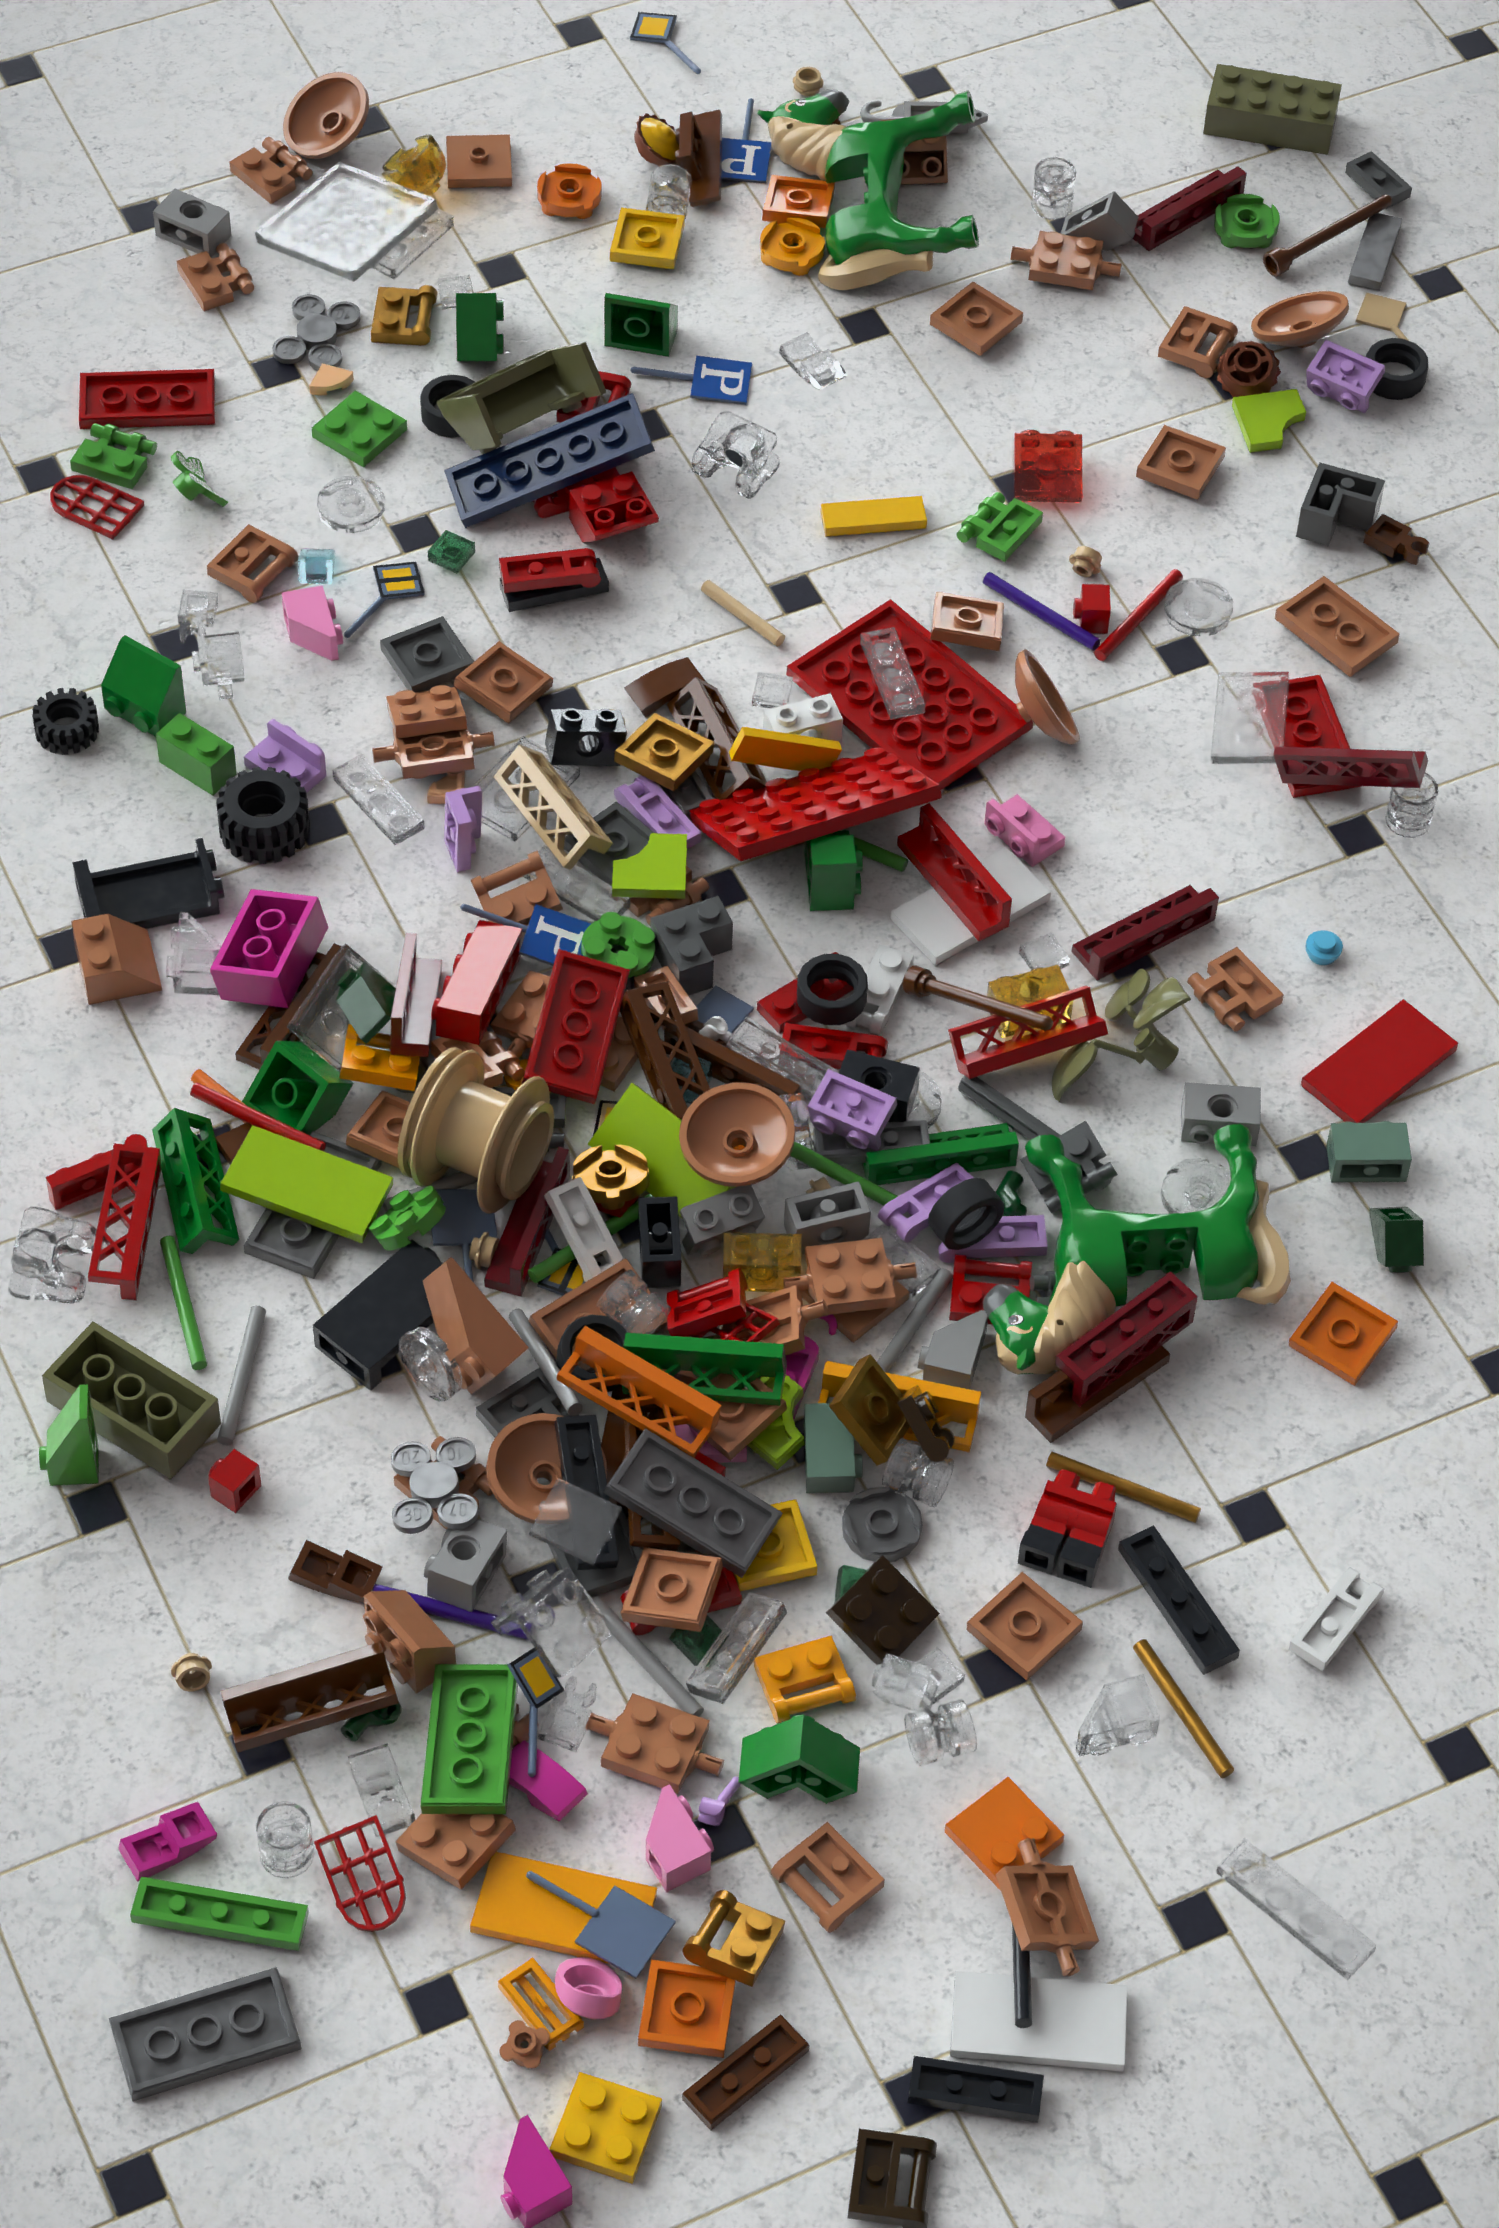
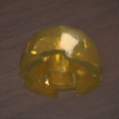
M430 134L416 138L415 141L418 145L406 151L401 147L382 166L385 172L381 173V175L395 192L403 196L416 197L423 194L427 197L440 188L439 181L445 173L446 161L439 144Z

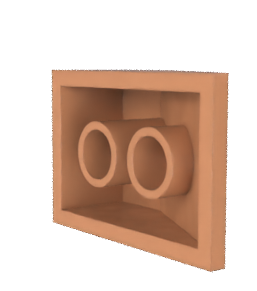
M452 1257L423 1280L445 1364L451 1370L452 1379L460 1388L467 1389L470 1394H473L495 1378L529 1348Z

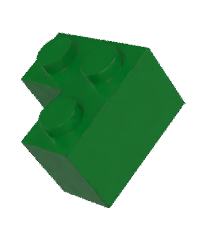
M456 293L457 361H497V354H504V334H497V321H504V301L497 300L496 293Z
M843 830L805 841L804 857L810 911L854 910L855 895H861L860 873L856 872L863 871L862 850H857V845L854 843V835H849V830Z
M804 1714L796 1715L790 1720L772 1727H765L759 1732L743 1737L738 1783L766 1799L795 1788H800L827 1804L857 1793L860 1747L845 1739L841 1734L819 1724L814 1718Z

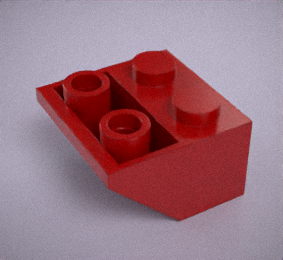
M632 471L569 490V519L582 542L598 541L659 522L656 511Z

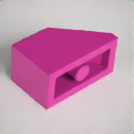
M529 2116L522 2117L519 2120L503 2175L504 2194L500 2198L507 2214L512 2220L518 2217L524 2228H531L572 2205V2186Z

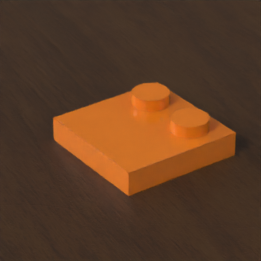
M771 175L763 207L762 221L773 222L777 220V224L787 223V218L797 217L809 220L820 228H826L834 196L835 182L827 184L826 181Z
M1331 1282L1290 1337L1289 1346L1355 1386L1397 1329L1398 1321L1336 1283Z
M1009 1777L1005 1778L945 1824V1833L1000 1891L996 1874L1004 1866L1024 1865L1020 1849L1018 1848L1020 1841L1034 1838L1041 1859L1064 1841V1834Z
M651 1959L638 2046L724 2058L736 1980L701 1966Z

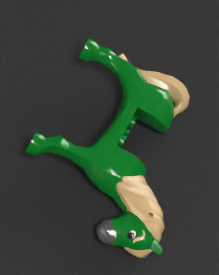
M827 89L817 95L804 99L787 101L778 106L774 111L758 110L757 114L768 123L774 154L778 155L784 164H788L808 175H816L821 180L826 181L827 184L864 177L868 187V192H864L865 204L850 206L837 211L829 218L826 224L825 237L828 256L818 273V279L822 284L842 291L876 284L905 271L918 270L926 272L932 269L933 252L949 253L959 248L972 249L979 246L978 229L973 215L961 217L950 227L938 228L912 226L898 220L897 215L898 193L903 175L905 148L918 140L947 136L959 124L974 123L975 110L969 90L956 94L950 102L923 114L890 121L857 123L847 127L832 124L847 110L849 104L847 96L835 89Z
M1241 1124L1227 1125L1218 1129L1213 1136L1216 1150L1226 1158L1230 1169V1185L1221 1200L1214 1206L1202 1211L1174 1214L1132 1213L1094 1208L1084 1195L1080 1164L1064 1156V1147L1061 1139L1054 1135H1039L1030 1139L1025 1146L1028 1160L1031 1165L1048 1175L1054 1184L1061 1204L1063 1222L1056 1243L1054 1259L1055 1286L1048 1306L1028 1298L1014 1286L1003 1283L994 1286L983 1299V1309L997 1332V1355L1002 1366L1017 1375L1043 1374L1051 1370L1059 1371L1060 1368L1055 1365L1056 1355L1112 1315L1117 1306L1126 1304L1127 1276H1139L1148 1270H1162L1165 1274L1170 1271L1173 1274L1179 1273L1184 1268H1189L1193 1251L1203 1300H1223L1238 1297L1262 1305L1267 1303L1276 1304L1287 1292L1291 1281L1289 1259L1279 1234L1269 1223L1266 1216L1267 1203L1269 1201V1184L1256 1179L1257 1159L1251 1150L1252 1136L1249 1128ZM1256 1280H1258L1260 1282V1286H1258L1257 1288H1252Z

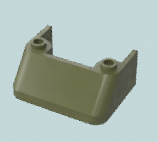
M586 342L547 349L533 354L438 400L437 405L442 416L472 450H480L481 454L500 447V440L504 434L553 410L562 409L563 413L574 411L582 406L581 400L600 396L607 392Z

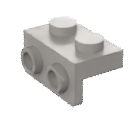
M752 1185L738 1186L683 1207L680 1215L688 1232L681 1242L687 1256L698 1251L700 1256H704L720 1249L722 1242L734 1238L735 1242L738 1243L756 1235V1229L764 1220L765 1215Z

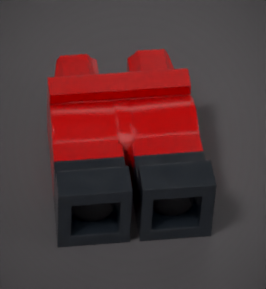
M1062 1469L1054 1481H1047L1034 1517L1021 1540L1017 1564L1052 1575L1059 1558L1057 1577L1091 1588L1114 1523L1117 1505L1114 1502L1116 1487L1104 1482H1096L1092 1494L1078 1490L1081 1477L1074 1472ZM1031 1552H1034V1553H1037V1554H1040V1555H1043V1556H1046V1557H1049V1558H1048V1559H1043V1560H1042V1559H1038V1558L1034 1557V1556L1031 1554ZM1069 1564L1085 1569L1087 1571L1076 1572L1069 1566Z

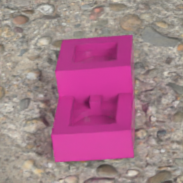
M524 1740L512 1749L509 1784L524 1792L533 1807L560 1821L588 1795L587 1790L569 1772L539 1749H537L536 1775L530 1777L528 1775L529 1743Z
M195 1802L160 1815L157 1826L120 1839L118 1850L138 1882L141 1877L148 1878L195 1854L214 1841L217 1833L200 1804Z

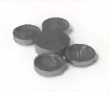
M312 294L297 297L292 303L293 315L296 319L300 320L297 324V337L285 336L276 340L273 344L274 358L283 364H295L304 359L307 349L310 350L308 353L309 364L315 370H319L322 363L339 367L342 362V354L340 349L334 345L337 340V329L355 327L361 319L359 307L351 302H337L328 309L327 316H325V303L322 298Z
M453 1437L443 1441L436 1449L437 1462H431L429 1448L420 1442H405L393 1450L391 1454L392 1468L397 1474L410 1477L409 1484L412 1498L400 1501L393 1508L392 1520L397 1530L406 1534L424 1531L433 1521L432 1508H437L440 1523L449 1529H464L477 1520L479 1514L477 1502L470 1495L459 1493V1482L456 1473L469 1469L476 1461V1449L470 1440L462 1437Z

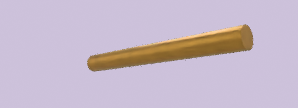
M1053 1451L1048 1457L1047 1467L1058 1471L1065 1469L1074 1472L1081 1477V1480L1094 1485L1096 1482L1113 1485L1116 1487V1493L1194 1523L1198 1520L1201 1512L1200 1507Z
M1146 1639L1138 1641L1133 1646V1650L1220 1778H1225L1232 1774L1234 1767Z

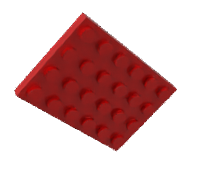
M891 599L787 665L786 675L812 698L831 693L843 718V725L871 749L884 748L885 753L894 754L938 783L940 790L1033 729V721L1026 722L1012 700L944 643L930 640L931 632Z
M872 748L865 751L864 756L854 759L840 758L834 760L830 767L822 769L808 768L798 773L799 776L790 779L776 778L769 780L765 783L766 787L758 790L745 788L733 792V797L725 800L708 799L702 801L698 808L689 810L691 822L700 831L741 862L941 799L942 795L938 783L894 754L885 753L884 748Z

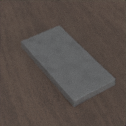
M314 1131L310 1135L326 1143L324 1151L326 1153L378 1171L382 1165L381 1160L347 1146L344 1142ZM266 1208L244 1244V1253L314 1279L340 1235Z
M646 1428L603 1492L705 1556L720 1557L723 1567L743 1578L783 1514Z
M277 1967L109 2018L132 2102L302 2049Z

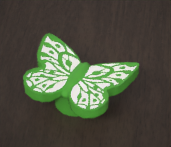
M178 450L171 456L174 466L182 472L173 480V484L182 495L193 501L201 493L222 507L228 503V501L219 497L204 480L202 463L199 459L194 457L186 459Z

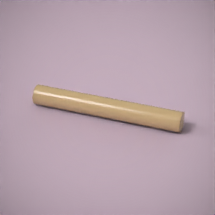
M710 580L703 583L701 591L768 641L777 647L784 642L785 635L727 592Z

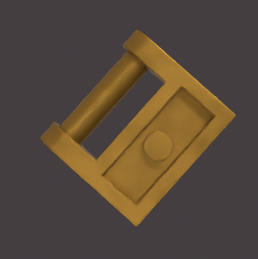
M423 285L419 289L379 287L371 328V342L419 346L428 344L431 338L429 323L432 305L437 300V290L430 285ZM411 305L419 306L416 325L413 328H407Z
M719 1890L713 1896L710 1902L711 1910L697 1934L689 1937L684 1945L683 1955L688 1961L752 1987L783 1933L785 1920L737 1901L731 1892ZM724 1919L735 1923L720 1950L712 1948L710 1943Z

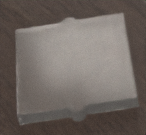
M557 1478L546 1501L540 1502V1513L529 1535L594 1565L605 1542L611 1541V1530L622 1507Z

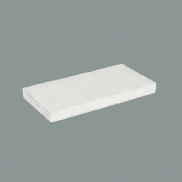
M1007 846L980 861L1012 898L1010 923L1050 900L1051 891ZM934 888L891 911V920L935 966L978 942Z
M955 1971L950 2057L1123 2072L1125 2067L1128 1985L1031 1977L1032 2025L1028 2028H1018L1015 2025L1014 1980L1012 1975Z

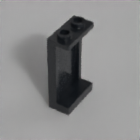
M203 838L195 839V852L90 873L87 859L72 862L75 884L84 918L110 914L142 928L149 929L220 914L218 899L224 898V890L220 876L213 877L212 871H217L213 850H206Z
M413 1239L410 1240V1244L397 1251L313 1324L315 1347L370 1391L382 1382L381 1368L434 1322L423 1280L443 1263L429 1247L423 1248Z

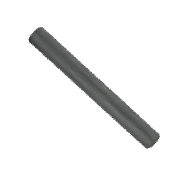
M965 1075L961 1079L958 1086L959 1092L1002 1122L1007 1123L1009 1127L1028 1140L1039 1135L1060 1136L1059 1133L980 1078L974 1077L969 1079ZM1099 1161L1094 1163L1097 1169L1103 1166ZM1082 1170V1178H1083V1177L1086 1176V1173H1085L1084 1170ZM1113 1178L1105 1182L1106 1186L1104 1188L1110 1185Z

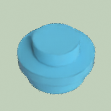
M1321 930L1313 932L1308 936L1305 948L1311 961L1318 965H1329L1339 958L1342 953L1343 944L1336 934Z

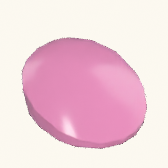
M586 1957L568 1959L559 1965L555 1976V1987L561 2002L566 2008L576 2015L591 2020L605 2019L619 2011L622 1983L615 1971L600 1960Z

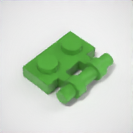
M94 423L91 427L90 435L99 438V441L95 442L85 438L70 460L71 470L133 490L147 469V458L141 456V454L144 452L154 455L157 450V442L148 440L145 435L137 432L129 434L119 431L117 426L111 424L103 426ZM118 444L127 447V449L124 451L113 446Z
M995 492L991 497H986L979 504L978 511L974 515H969L962 522L961 529L956 535L963 543H966L971 537H977V548L1005 562L1042 523L1043 512L1016 498L1008 505L1003 504L1005 502L1004 495L1000 492ZM988 519H994L991 523L986 522Z

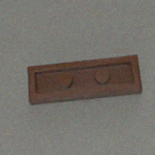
M780 2014L682 2093V2100L711 2131L809 2052L810 2045Z

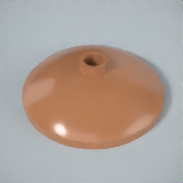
M343 72L328 73L309 82L293 98L284 117L283 134L288 146L299 156L308 159L328 157L343 150L358 136L366 121L369 111V96L366 88L356 77Z
M1332 291L1311 292L1284 299L1267 307L1255 316L1251 323L1253 335L1259 340L1273 345L1309 347L1315 344L1317 340L1328 335L1344 320L1349 311L1348 299L1345 295Z
M1024 649L1019 652L1015 662V685L1021 701L1016 704L1020 715L1026 722L1032 720L1042 732L1062 743L1074 745L1079 742L1080 736L1076 724L1051 678L1030 651Z
M728 1083L706 1091L693 1101L682 1118L679 1140L686 1162L699 1176L723 1186H747L769 1178L786 1163L794 1147L795 1126L788 1106L771 1090L751 1083ZM737 1145L745 1146L742 1150L733 1149Z
M531 1414L509 1423L495 1437L487 1458V1479L495 1498L514 1516L537 1525L555 1526L569 1523L555 1431L556 1418L564 1416L556 1414ZM602 1449L603 1462L607 1479V1462ZM545 1478L550 1484L541 1485L537 1479Z

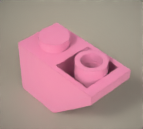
M323 585L282 592L283 616L290 642L331 661L339 660L338 645L343 644L340 624H333V619H336L334 602L332 598L326 599Z
M670 1784L661 1790L646 1837V1861L665 1892L710 1871L711 1853L714 1851V1846L708 1833L703 1828L698 1830L692 1821L693 1812L688 1801L683 1795L677 1797Z

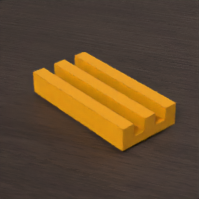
M531 1958L498 1981V1988L527 2025L533 2029L544 2028L548 2031L550 2041L545 2045L548 2051L555 2048L558 2041L562 2040L564 2042L570 2037V2033L574 2030L578 2032L584 2028L583 2019L563 2005L556 1992L555 1984L534 1958ZM530 1973L567 2019L566 2023L562 2024L525 1978L526 1974ZM514 1982L517 1983L520 1989L524 1992V1994L536 2007L539 2013L551 2026V2028L554 2030L553 2032H549V2030L537 2017L534 2011L522 1998L519 1992L512 1985Z

